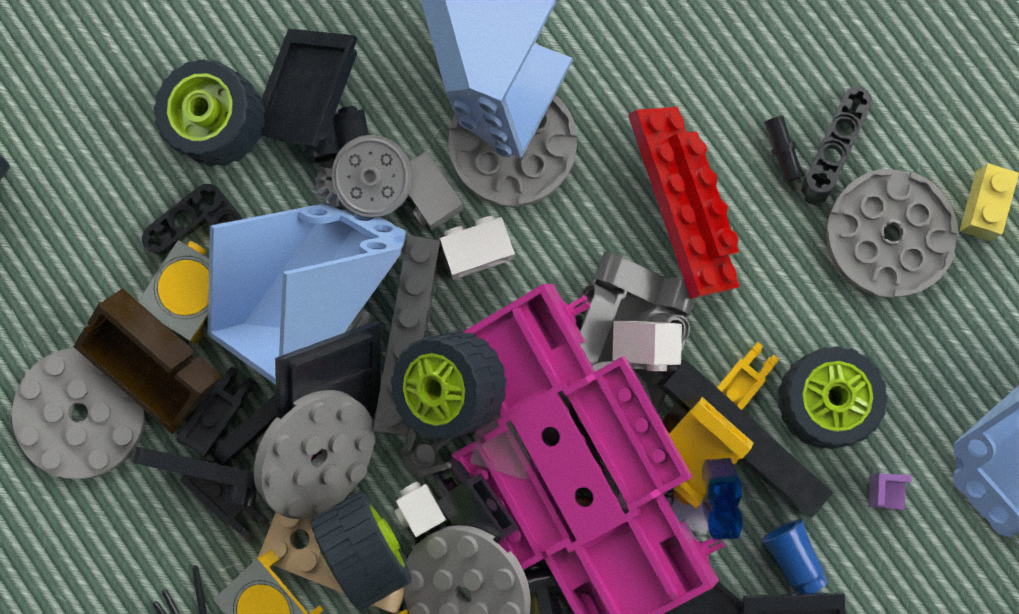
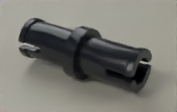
M784 115L765 121L764 125H766L774 148L771 150L772 155L777 157L784 182L787 183L802 178L805 175L802 172L795 149H797L796 142H792Z

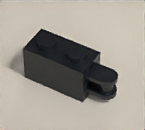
M454 458L448 461L452 465L451 468L434 473L436 482L445 494L437 503L442 508L445 518L453 526L463 525L481 529L495 537L493 540L498 544L519 529L481 473L470 477L461 462Z

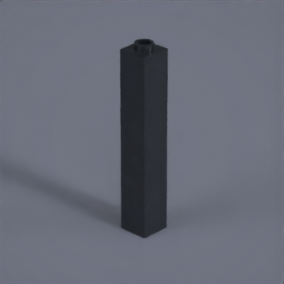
M681 360L680 365H667V371L660 372L659 376L662 378L656 385L687 413L703 397L753 442L751 450L740 460L801 515L813 518L833 494L826 485L687 360Z

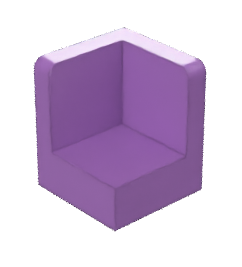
M883 473L870 474L868 507L905 509V485L912 482V476Z

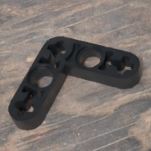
M202 184L150 224L143 231L141 237L142 244L152 254L164 255L173 249L178 240L182 242L207 221L210 225L220 224L223 217L228 215L236 217L237 220H242L243 218L219 188L212 184ZM205 193H208L210 195L216 193V195L213 197V200L215 201L214 205L209 206L206 203L199 208V210L203 213L200 217L198 216L197 212L189 206L192 202H194V204L198 207L205 201L203 198V195ZM181 211L190 212L192 215L191 223L185 228H179L175 224V217ZM167 222L169 226L175 232L178 233L176 236L173 237V235L170 232H168L166 235L162 237V241L164 242L162 246L159 247L156 244H153L151 246V243H153L154 239L152 238V235L154 233L163 235L165 232L168 231V229L163 226Z

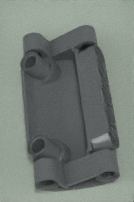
M604 252L593 282L588 284L580 297L583 295L587 297L588 301L586 302H590L591 308L575 316L576 325L586 341L581 344V347L591 365L613 361V321H648L682 324L681 343L683 351L690 333L687 316H690L696 300L690 299L684 280L663 277L622 256ZM646 368L633 369L645 381L651 394L652 405L659 415L666 397V393L656 385L662 378L659 376L661 371H648ZM563 391L560 392L559 396L569 408L570 416L579 432L585 437L586 444L597 464L601 466L603 475L611 490L616 496L619 495V488L588 432L580 423L568 396H565ZM547 427L542 433V439L546 445L556 446L560 440V435L557 429ZM579 488L582 491L592 494V492L588 488Z

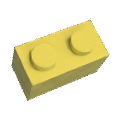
M989 163L976 171L959 232L988 241L1002 235L1019 173Z

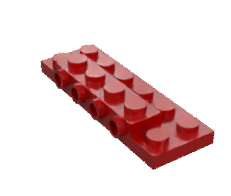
M678 107L637 109L628 114V118L690 299L729 292L739 288L736 269L730 259V256L739 253L737 247L739 239L736 232L731 230L727 218L728 206L721 200L716 187L717 175L710 169L708 164L706 144L699 138L697 131L686 132L684 119Z

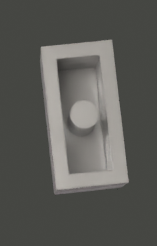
M425 151L410 161L413 179L407 198L415 206L411 212L420 226L423 227L427 224L430 230L433 231L462 212L463 204L430 155Z

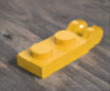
M756 342L744 358L734 365L717 386L741 410L766 381L765 377L779 361L773 354L764 362L759 372L750 367L749 364L762 351L763 345L759 342Z

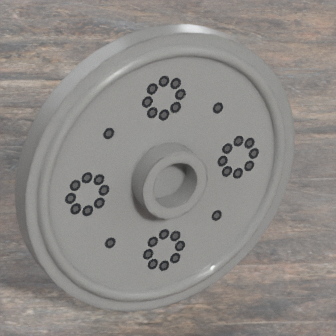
M366 135L355 138L348 142L335 158L332 168V183L335 193L346 208L358 215L365 217L387 215L404 203L411 190L413 174L410 161L404 150L397 143L386 137Z

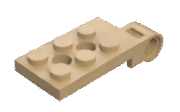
M276 512L258 557L272 549L280 558L274 566L345 594L330 572L311 528L313 517L292 519ZM300 530H305L309 535V543L303 549H298L294 544V536ZM404 587L372 605L398 614L404 599Z

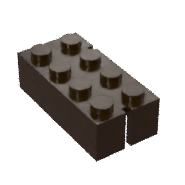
M123 288L97 305L87 322L88 326L83 329L73 346L171 434L175 433L189 421L199 405L212 392L222 377L202 357L199 356L195 359L192 356L195 352Z

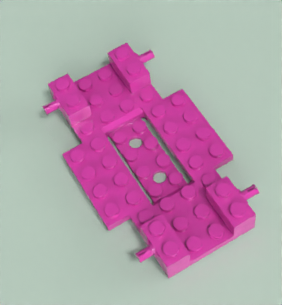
M542 284L463 331V333L470 332L477 335L480 339L487 341L492 349H495L505 369L504 374L507 386L505 388V401L502 403V409L499 414L493 418L491 423L475 430L479 437L478 440L455 452L452 456L461 462L470 477L479 473L484 476L519 527L516 532L500 543L501 547L507 553L511 551L523 570L545 559L573 610L569 614H664L712 589L719 579L710 565L708 555L724 548L725 543L722 540L711 546L722 539L720 534H716L701 543L694 536L686 520L679 522L664 493L691 479L693 476L626 357L622 356L595 372L581 347V344L586 341L576 325L575 318L576 315L591 308L590 302H586L588 301L587 297L583 295L568 305L562 300L554 284ZM563 391L564 395L568 396L624 497L629 510L628 513L625 514L621 508L619 499L611 490L603 475L601 466L597 464L590 452L585 437L579 432L570 416L569 408L559 396L560 392ZM553 427L559 432L560 440L556 446H548L544 443L542 433L545 428ZM585 487L592 492L593 502L590 506L584 507L577 503L575 493L579 488Z

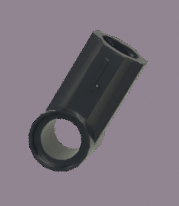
M545 567L524 571L530 589L532 614H562L558 601V596H560L558 583L550 568Z

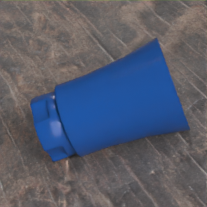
M802 519L783 524L761 539V542L774 557L789 584L795 588L797 594L816 593L828 584V580L823 574L824 569L810 543Z

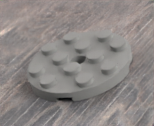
M556 94L521 159L513 155L505 157L495 152L492 146L473 132L459 125L455 114L451 121L449 154L452 166L464 186L477 197L492 204L519 207L543 200L562 185L571 171L576 156L577 133L574 120L566 105Z
M890 168L866 173L852 181L838 195L828 215L826 241L834 265L852 285L874 296L900 298L925 290L944 275L956 253L954 251L958 224L949 200L934 183L914 172L908 173ZM893 225L898 228L900 232L898 241L893 242L884 238L885 226Z
M75 348L54 352L36 363L22 379L15 394L12 408L14 433L25 455L42 470L58 477L70 479L97 477L120 466L133 453L134 446L139 444L146 425L144 423L145 410ZM78 404H84L88 410L87 417L82 422H76L72 417L73 406Z
M321 390L299 398L293 402L295 407L282 419L276 417L261 440L254 463L255 486L266 504L284 517L306 519L319 515L346 498L366 475L367 466L375 444L373 422L369 412L360 402L341 391ZM320 450L323 452V454H318V456L311 461V458L314 454L318 453Z
M455 525L433 532L415 546L406 562L412 580L410 584L404 586L403 592L409 614H530V589L526 575L517 558L511 551L507 553L493 540L495 538L493 535L475 527ZM460 586H465L471 592L472 600L470 602L461 593H458Z

